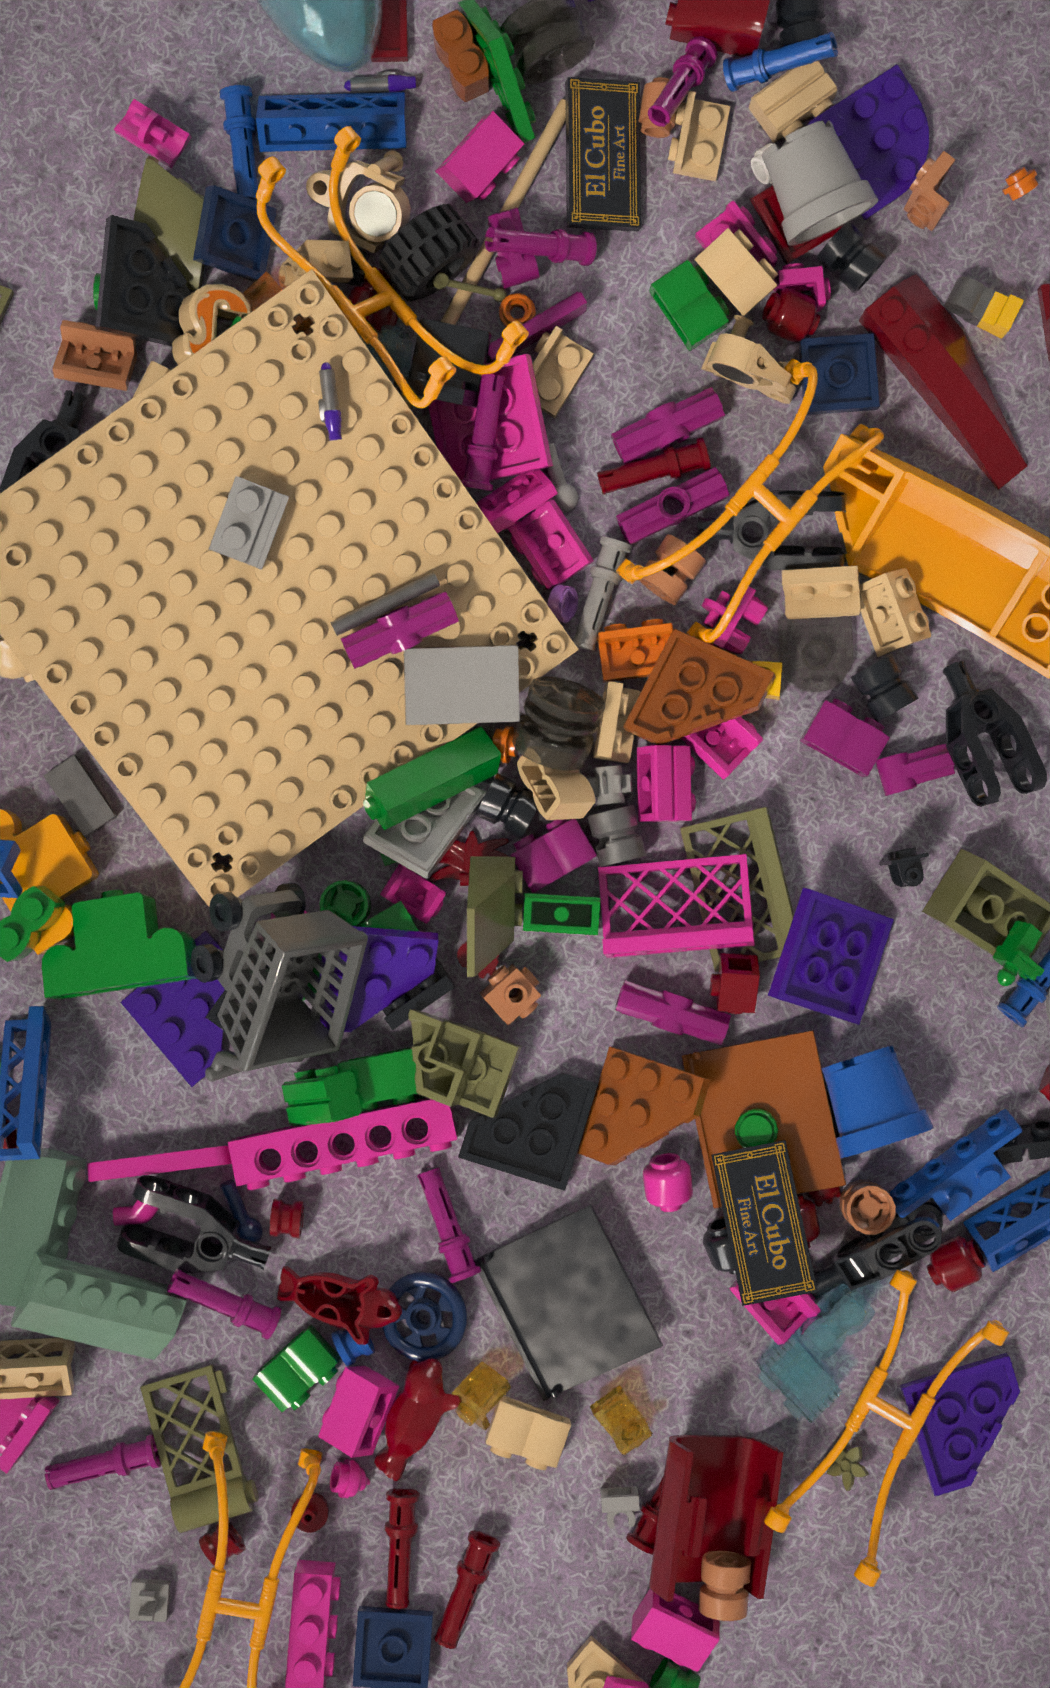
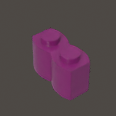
M834 698L832 702L827 700L821 702L800 741L861 777L868 776L890 738L883 733L885 727L868 717H865L864 721L857 719L851 714L853 708Z
M567 819L554 820L545 825L548 833L535 839L534 835L530 834L513 844L517 851L510 855L515 857V864L519 871H523L522 876L532 893L597 856L576 819H570L569 821Z

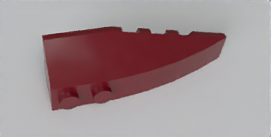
M917 274L893 286L864 310L859 322L869 334L874 333V340L998 490L1027 467L963 330Z

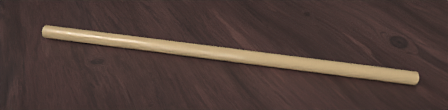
M560 99L500 212L516 207L519 208L566 121L565 99ZM485 238L462 282L473 285L478 284L495 251L488 252L485 248V241L493 242L492 238ZM458 289L440 322L456 325L473 292ZM402 393L401 397L406 402L408 407L411 408L412 404L407 400V398Z

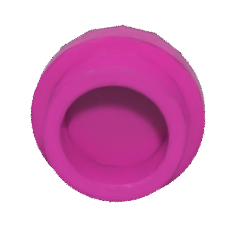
M346 1459L344 1462L337 1461L334 1464L330 1476L331 1492L338 1493L339 1497H354L359 1491H363L370 1484L365 1471L360 1468V1465L355 1460Z

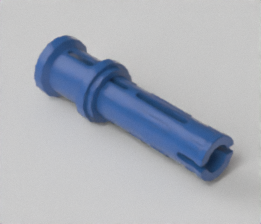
M829 32L779 49L766 51L765 49L758 48L753 50L752 55L735 60L732 57L725 58L723 60V73L729 90L734 92L739 90L741 85L759 81L761 84L768 82L773 74L823 59L837 57L838 51L836 48L838 46L833 32Z
M245 85L224 87L219 93L221 100L225 104L226 120L223 122V128L226 134L230 135L236 194L257 201L258 183L252 133H254L257 126L256 120L252 118L250 98L253 96V91L251 87Z
M1050 950L1038 964L1045 970L1043 974L1037 976L1035 981L1029 978L1027 980L1019 978L1016 982L1018 987L1005 1003L1000 1002L997 1005L999 1011L1020 1027H1025L1027 1024L1026 1018L1039 1002L1044 1003L1047 999L1046 996L1048 994L1046 990L1050 986Z

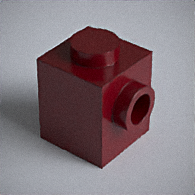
M720 953L718 974H711L710 996H716L718 1011H725L731 1014L755 1013L760 978L757 955Z

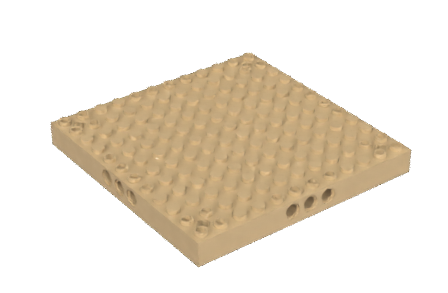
M312 269L0 493V635L208 907L212 897L217 893L231 892L236 897H239L364 806L363 800L365 799L367 782L457 739L477 724L406 725L403 651L393 655L391 653L386 654L375 661L354 669L340 638L377 622V618L406 605L411 607L426 598L446 591L454 606L459 622L422 638L423 641L411 648L516 645V642L520 641L517 637L520 632L532 633L533 638L529 640L532 646L528 649L523 646L518 647L519 693L579 650ZM299 316L303 321L309 318L313 322L309 328L312 331L310 335L306 336L304 332L296 334L293 331V327L296 326L294 321L296 317ZM325 362H328L335 372L339 410L341 411L342 439L329 441L326 424L321 421L318 401L322 399L319 371ZM236 476L289 496L262 570L209 549ZM430 573H435L440 584L439 587L339 636L336 635L330 622ZM219 852L225 856L229 853L232 856L229 858L230 866L225 867L223 864L214 865L213 863L216 862L214 854Z

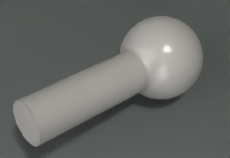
M550 443L549 449L553 466L546 469L550 481L558 494L549 500L554 499L561 511L567 513L577 506L578 493L572 485L566 483L554 443Z

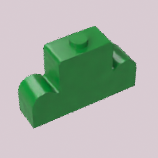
M123 890L105 891L101 893L102 898L74 903L72 905V917L76 948L66 945H55L50 947L42 958L45 998L56 1000L197 979L191 967V954L196 947L195 940L190 934L177 929H159L155 899L139 892L124 894Z

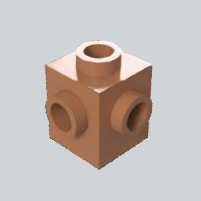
M513 964L508 968L503 965L494 971L487 979L490 984L480 992V995L507 1025L511 1024L518 1016L523 1019L531 1014L538 1006L536 1000L541 997V994L535 989L540 983L526 967L519 971ZM513 988H517L516 994L509 996V992Z

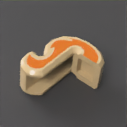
M206 284L183 299L179 308V323L184 334L174 339L172 343L173 357L178 365L216 338L217 318L234 321L236 316L243 319L252 312L251 304L240 291L224 284Z

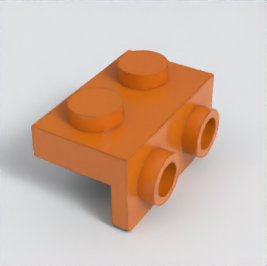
M651 619L641 622V627L627 629L626 624H613L604 627L605 632H599L597 638L603 683L649 677L673 631L672 623L663 624V619Z

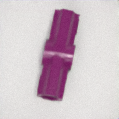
M710 387L681 402L675 403L673 401L655 408L646 414V418L612 433L611 438L620 459L625 465L659 448L666 450V447H670V443L677 441L679 444L691 436V433L723 419L725 413L717 393Z
M714 467L676 487L666 488L659 495L617 515L616 520L624 539L629 545H633L669 526L680 524L684 519L728 498L730 494L721 473ZM666 499H676L681 503L682 511L676 515L668 514L663 509L662 503Z
M446 591L426 598L411 607L406 605L377 618V622L340 639L353 668L356 669L386 654L391 653L393 655L421 643L423 641L422 638L459 622L450 598Z
M627 980L623 982L615 1007L616 1011L637 1019L640 1018L652 1022L651 1025L682 1036L685 1033L718 1045H722L726 1037L731 1015L725 1012L696 1004L693 999L679 996L666 990L660 992Z

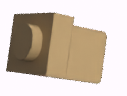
M306 240L296 250L323 274L329 282L348 283L353 278L349 241ZM290 257L282 263L279 269V283L282 288H286L307 273Z

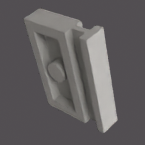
M236 476L209 549L262 570L289 496Z

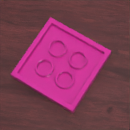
M522 354L511 357L509 363L504 364L500 370L492 373L495 376H504L505 381L503 382L493 449H497L498 457L496 460H493L490 481L553 466L531 355ZM433 400L428 407L436 446L459 480L464 479L467 456L464 454L467 445H471L477 408Z

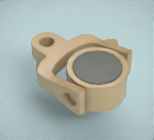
M393 150L385 153L381 160L371 165L360 160H354L346 165L345 170L340 173L338 197L346 227L355 244L372 253L382 249L385 241L392 238L410 220L411 207L409 199L400 187L403 185L405 178L391 173V171L399 172L402 169L403 158L400 153ZM331 170L318 171L308 178L306 183L307 193L315 202L329 207V230L340 236L332 215L329 200ZM360 174H363L375 180V182L366 185L356 192L350 202L349 216L354 227L352 229L346 223V204L353 183Z
M734 315L736 321L731 333L720 334L717 341L712 342L701 369L713 373L715 376L728 379L745 388L758 390L767 397L781 403L790 404L796 387L790 381L792 375L783 369L787 362L777 363L761 344L745 339L749 326L754 325V323L746 317Z

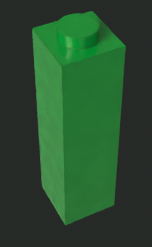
M479 727L367 782L365 799L363 800L365 811L372 820L377 819L385 831L496 775L499 769L501 752L483 728Z

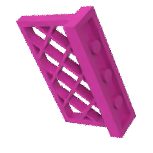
M746 854L598 867L603 925V954L607 958L755 946ZM740 864L741 878L731 890L715 877L724 865ZM716 866L711 873L704 867ZM687 868H697L707 876L694 893L678 881ZM679 869L674 876L666 871ZM654 871H660L670 879L657 896L641 884L645 877ZM641 873V875L637 879L632 877L630 874ZM623 874L633 882L620 899L608 891L607 876ZM711 880L727 893L714 910L698 897ZM674 883L690 896L677 913L661 901L662 897ZM741 885L743 900L735 894ZM637 887L653 899L640 916L624 904ZM609 897L616 902V904L611 908V910L609 906ZM732 897L743 906L745 921L727 922L718 912ZM695 900L710 915L701 925L691 926L680 916ZM658 903L673 917L664 928L653 929L644 919ZM622 907L636 920L627 931L612 933L610 918ZM714 917L721 922L718 924H709ZM677 920L684 925L683 927H672ZM640 923L648 929L634 931Z

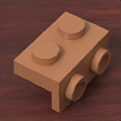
M945 151L941 153L936 161L929 158L916 175L917 178L909 188L912 194L904 210L908 212V219L921 229L927 227L933 231L950 205L945 198L936 192L956 160Z
M63 320L60 326L62 342L52 368L54 378L127 391L137 359L135 338L97 330L95 325H89L84 322Z

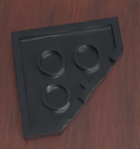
M110 215L106 218L95 329L172 346L174 339L184 334L179 323V308L183 299L191 294L186 286L187 280L171 257L167 258L154 240L156 236L146 223Z
M560 1072L503 1102L497 1117L491 1118L481 1114L471 1119L458 1158L565 1191L598 1082L566 1072Z

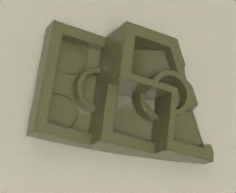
M148 156L142 173L134 221L146 223L156 236L154 240L167 258L171 257L187 280L186 286L188 289L196 291L202 286L204 264L193 260L204 195L197 194L191 185L181 177L177 179L158 164V159Z
M410 1009L408 1016L409 1021H411L414 1045L412 1046L413 1061L416 1063V1093L450 1107L461 1105L491 1118L497 1117L522 1046L435 1015Z

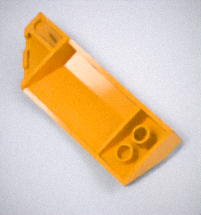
M841 434L823 466L824 473L826 474L837 463L861 446L863 442L846 434ZM876 448L871 449L829 483L831 491L847 494L846 513L836 511L835 516L839 532H842L848 566H858V572L872 579L887 572L906 568L915 583L916 594L922 605L978 635L1048 679L1050 678V538L961 489Z

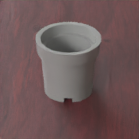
M830 120L826 124L824 121H818L785 136L787 141L780 149H777L774 143L761 155L784 216L781 225L789 246L798 245L829 233L845 225L848 221L859 217L878 202V198L869 182L860 178Z

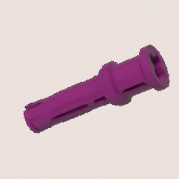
M704 37L692 38L686 45L685 55L678 57L674 63L673 76L665 85L652 107L648 109V117L653 124L659 127L666 126L691 87L700 85L705 78V70L712 67L717 60V49L709 39ZM704 50H705V51H706L705 56L700 58V56L702 55V53H703Z
M489 227L485 234V237L499 239V242L485 241V248L488 252L547 256L554 263L560 264L564 260L578 261L582 266L591 265L596 256V238L593 233L586 231L581 233V235L567 234L566 230L556 229L551 231L550 234Z
M494 374L481 375L471 445H467L464 454L467 456L464 479L460 480L464 487L489 491L493 489V485L490 483L493 460H496L498 457L497 449H493L503 382L505 381L504 376H495Z
M440 1167L418 1174L417 1177L423 1188L441 1240L438 1243L439 1253H444L451 1272L449 1277L450 1283L482 1272L480 1266L475 1265L468 1246L471 1242L470 1237L466 1233H462L448 1191L446 1190Z
M179 1269L175 1270L170 1279L172 1285L169 1284L167 1287V1292L174 1293L230 1317V1322L234 1326L240 1327L244 1325L261 1333V1337L266 1340L272 1336L280 1320V1307L274 1306L270 1308L254 1301L253 1296L249 1294L237 1296L186 1274Z
M153 1434L147 1435L145 1440L127 1445L124 1442L116 1443L112 1450L103 1453L93 1454L60 1464L48 1465L45 1467L46 1484L50 1490L108 1474L117 1473L119 1476L130 1475L132 1470L143 1467L159 1468L161 1467V1462Z

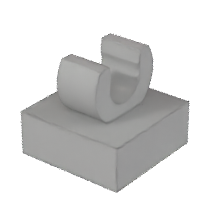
M637 1486L600 1488L602 1513H606L609 1528H614V1517L618 1513H625L628 1516L629 1527H634L636 1521L634 1511H640Z
M134 1578L131 1583L129 1620L167 1622L171 1581Z

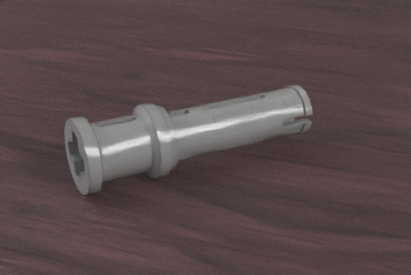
M604 536L599 541L602 547L596 566H592L590 569V576L593 578L574 640H572L577 647L590 651L595 650L598 633L602 626L614 585H618L622 581V577L616 572V569L625 560L626 553H630L632 550L631 545Z

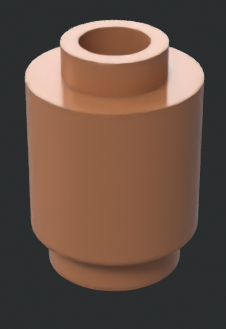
M654 78L652 82L644 85L639 122L642 125L641 132L647 136L665 138L670 136L671 129L675 127L677 110L671 117L670 122L664 127L653 124L648 117V109L652 107L665 85L669 82L670 79Z

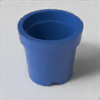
M893 1045L821 1068L839 1132V1137L835 1139L840 1159L934 1129L926 1109L921 1110Z

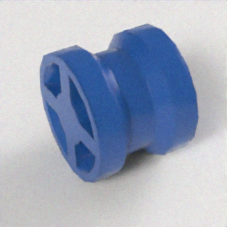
M338 1329L331 1334L341 1359L348 1367L353 1365L358 1357L362 1355L370 1356L375 1353V1347L370 1336L366 1345H359L353 1340L347 1330Z

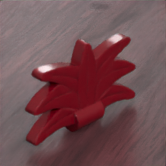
M470 831L466 843L455 840L439 862L449 866L435 872L429 878V881L455 879L460 880V886H468L470 856L509 857L495 850L508 844L509 840L505 838L492 839L478 844L474 831Z

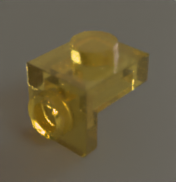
M481 1361L451 1393L462 1398L460 1406L455 1410L457 1415L467 1425L472 1426L475 1423L486 1431L490 1426L486 1414L511 1389L508 1380Z
M621 1385L589 1406L593 1415L613 1438L622 1455H626L634 1448L639 1447L653 1434L642 1412Z

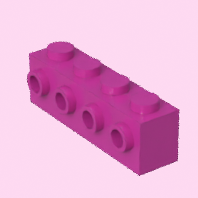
M298 1560L294 1572L285 1688H326L327 1676L333 1677L335 1653L329 1652L330 1638L336 1639L338 1615H332L333 1601H339L341 1577H335L336 1562Z

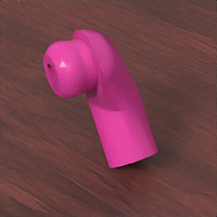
M139 1200L133 1206L114 1207L113 1223L115 1226L147 1223L153 1218L159 1208L147 1205Z

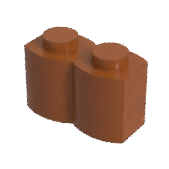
M456 9L433 20L435 50L440 61L450 71L451 84L456 94L464 102H468L489 92L488 63L483 52L473 43L472 30L465 16Z

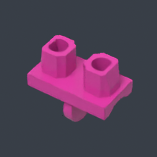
M133 99L126 115L114 128L116 134L155 157L171 169L191 140L189 133L136 99Z
M750 586L748 587L729 625L719 638L710 643L711 645L738 655L744 652L751 637L735 628L737 623L743 617L751 623L758 625L768 610V607L760 599L753 596L756 592L755 589ZM721 591L716 601L708 598L704 599L701 606L709 612L703 622L706 626L713 628L718 618H722L727 609L725 606L731 597L728 593Z

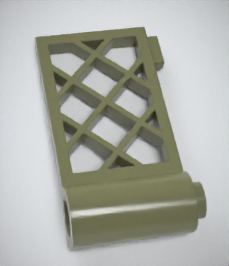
M213 1364L141 1386L140 1389L170 1494L172 1517L178 1532L183 1533L219 1522L215 1470L206 1465L210 1458L209 1452L207 1451L202 1463L183 1453L192 1434L204 1440L205 1433L199 1431L196 1427L205 1410L218 1417L221 1426L218 1432L228 1437L224 1451L229 1455L232 1469L225 1471L228 1518L252 1512L254 1510V1503L259 1501L258 1491L254 1480H247L242 1469L222 1393L228 1391L222 1369L215 1371ZM206 1375L210 1392L203 1402L186 1393V1390L193 1378ZM185 1381L182 1389L173 1386L174 1384ZM166 1388L178 1395L169 1413L155 1406L151 1391ZM212 1397L215 1404V1408L208 1405ZM182 1398L201 1408L192 1426L173 1416ZM159 1416L165 1418L162 1426L160 1424ZM169 1422L188 1431L179 1450L165 1442L163 1433ZM168 1452L175 1455L172 1463ZM179 1458L198 1468L192 1481L177 1485L173 1471ZM202 1471H204L205 1473H207V1474L210 1475V1476H207V1477L198 1479V1478L200 1477Z

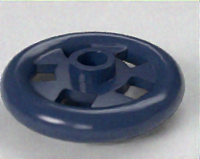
M416 1272L403 1276L389 1288L397 1297L398 1302L406 1292H409L415 1298L407 1310L402 1307V1315L396 1322L382 1327L386 1339L398 1353L408 1359L423 1362L429 1358L442 1359L458 1347L467 1327V1309L462 1295L449 1280L434 1273ZM427 1287L442 1294L438 1303L424 1297ZM420 1310H426L430 1313L431 1319L429 1322H424L420 1319ZM442 1311L452 1312L453 1321L451 1328L441 1326L443 1320ZM403 1319H406L407 1326L413 1332L405 1338L400 1333L396 1324ZM435 1333L438 1344L423 1347L421 1336Z

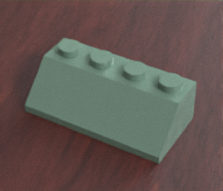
M43 1148L41 1149L40 1159L5 1161L0 1183V1305L17 1306L35 1252L66 1259L71 1226L77 1217V1200L86 1178L85 1166L87 1159L58 1150Z
M35 1252L10 1325L20 1329L155 1360L174 1338L187 1300L174 1293L167 1292L168 1285Z

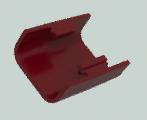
M674 1435L669 1438L649 1588L665 1601L673 1602L675 1583L703 1582L701 1579L702 1556L705 1553L711 1551H730L742 1554L750 1559V1583L744 1585L743 1588L757 1599H764L774 1532L772 1528L765 1524L764 1519L770 1508L777 1506L784 1452L764 1441L744 1436Z

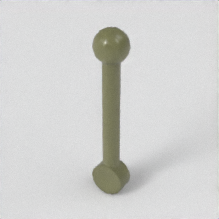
M438 273L433 278V284L437 289H443L448 286L491 296L497 302H502L507 297V292L502 287L494 290L451 280L445 273Z

